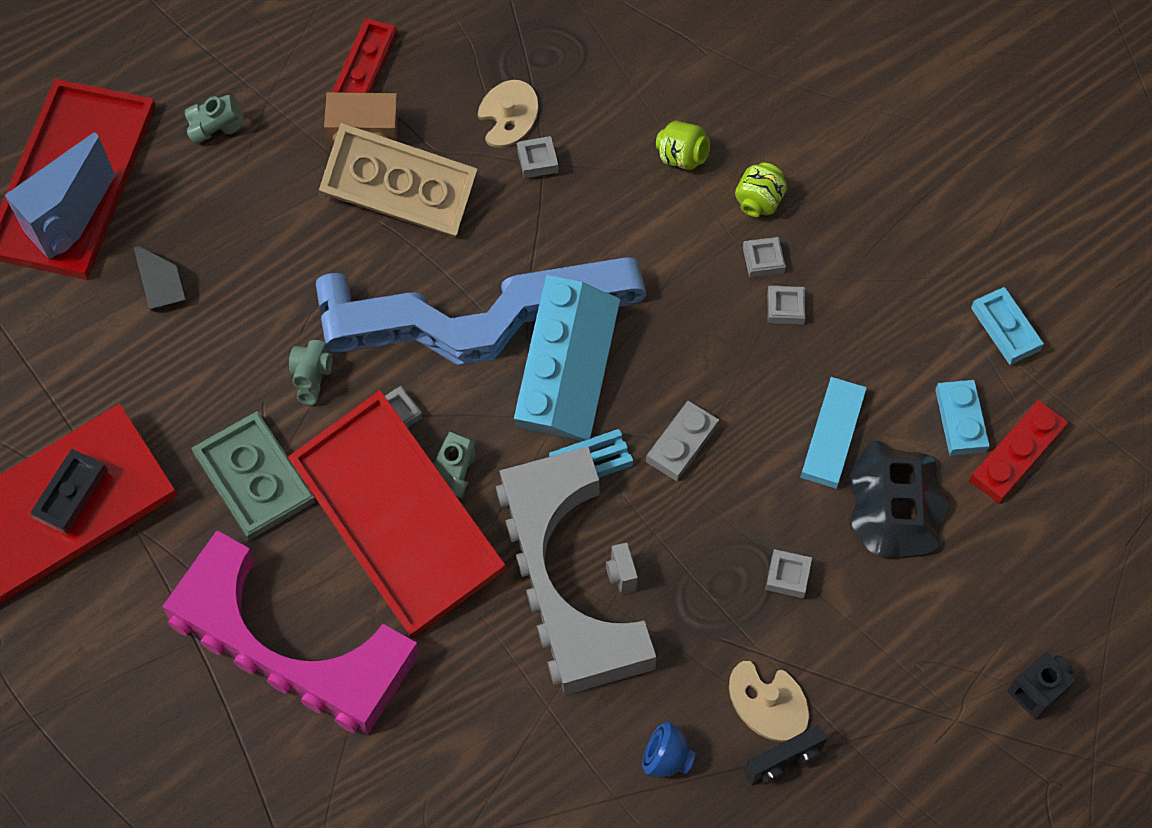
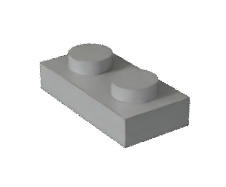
M687 401L646 455V462L675 481H678L718 427L719 419Z

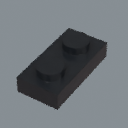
M71 448L31 510L30 515L33 519L67 535L108 471L104 463Z
M818 724L749 759L744 773L751 785L762 780L765 785L770 784L786 774L785 769L798 762L800 767H803L818 759L822 755L820 751L827 737Z

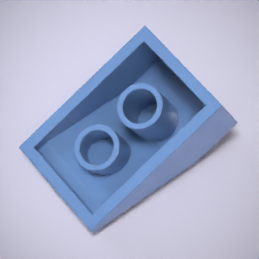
M94 132L8 192L5 197L24 233L48 259H52L56 255L66 252L74 242L79 240L114 179L115 173L99 136Z

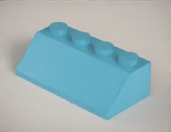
M546 275L514 415L517 428L580 441L591 438L619 309V298L581 281Z

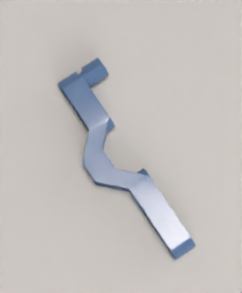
M630 257L509 277L502 282V294L487 313L449 318L426 303L425 296L421 293H404L352 302L348 278L345 275L329 273L316 280L319 309L323 313L321 321L327 350L340 353L416 340L457 366L495 360L524 322L536 321L546 275L589 284L619 298V307L636 304L642 301L647 294L639 262L637 259Z

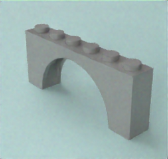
M589 447L500 470L502 484L495 486L501 508H509L511 519L505 521L511 542L518 541L522 553L516 554L521 577L529 575L532 585L531 589L526 590L532 613L539 611L543 624L537 625L541 645L543 648L550 647L554 660L547 663L553 684L561 683L565 696L656 670V655L645 620L634 623H610L596 620L580 613L558 594L549 580L545 569L547 544L557 524L574 507L600 495L599 478Z

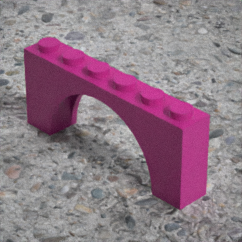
M217 530L162 607L169 619L168 625L184 636L192 633L201 638L200 643L216 655L225 652L235 658L233 662L243 671L249 674H254L255 671H258L268 677L267 682L276 690L287 694L290 690L301 696L300 701L316 713H321L322 710L327 711L336 717L334 721L343 729L351 733H355L358 729L368 735L419 657L417 643L382 624L377 632L360 647L333 659L300 661L281 656L269 650L254 638L245 626L242 618V592L246 578L254 565L250 548Z

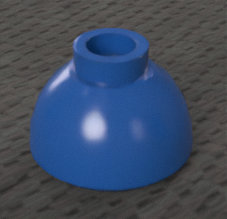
M668 721L662 723L652 734L645 749L642 761L644 773L660 778L672 776L677 772L686 774L693 765L695 751L689 749L686 737L677 726Z

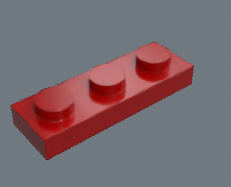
M1038 400L976 469L969 481L1000 504L1063 432L1068 421Z

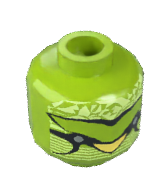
M676 120L669 123L664 130L662 129L658 133L656 148L659 150L663 163L692 170L706 161L710 151V139L706 137L702 127Z
M760 163L759 165L748 167L735 191L736 199L741 204V210L752 217L773 214L787 190L784 174L779 168L769 163Z

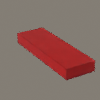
M365 18L332 92L372 93L397 37V26Z

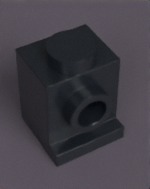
M1046 651L1022 674L1015 678L1007 692L1036 720L1065 694L1076 680L1071 676L1073 673L1072 667L1063 657L1059 655L1052 657ZM1041 674H1042L1050 683L1045 682V681L1042 679Z

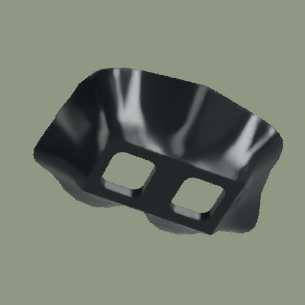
M873 441L854 464L850 472V484L855 495L856 504L851 514V523L858 538L873 554L879 557L924 555L933 552L940 546V529L948 512L950 499L938 482L936 461L932 456L920 452L896 450L884 442ZM890 466H911L914 470V483H893L890 480ZM909 500L914 502L916 518H894L891 513V501Z

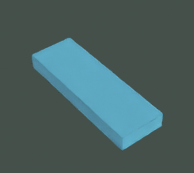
M833 377L830 378L800 478L837 489L867 387Z

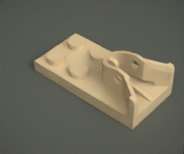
M340 123L318 196L325 199L327 195L455 238L477 168Z

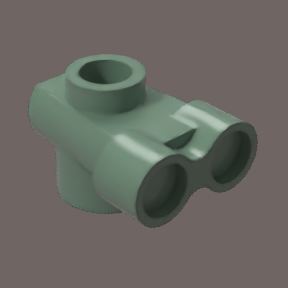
M232 94L221 98L213 96L207 99L204 104L199 102L185 109V116L189 122L187 133L190 140L196 145L210 139L211 134L217 130L225 134L235 133L241 127L244 118L243 113L239 110L238 100Z
M311 340L307 347L294 346L290 353L289 371L293 376L292 383L299 388L297 393L298 401L305 405H314L317 402L321 390L323 375H330L332 371L333 357L331 353L327 352L326 344L323 341Z
M449 431L433 464L455 495L462 498L468 485V481L464 480L467 469L475 460L474 445L476 441ZM453 446L459 451V456L455 461H452L450 458V451Z

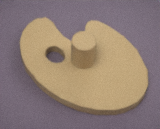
M520 80L505 81L491 89L484 97L478 110V118L480 120L497 121L496 125L485 137L487 144L495 148H507L523 140L532 130L537 119L538 100L534 89L526 82ZM508 124L515 125L512 130L505 129V126Z
M742 661L733 669L729 679L730 699L737 714L750 729L758 735L777 742H785L806 730L809 720L806 698L800 686L786 671L778 670L773 682L764 684L760 680L756 668L751 661ZM746 688H754L757 692V697L755 699L749 698L745 692Z

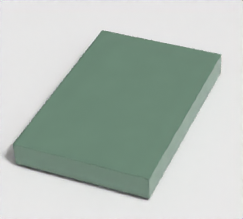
M258 411L191 448L195 458L249 541L315 503L313 494Z

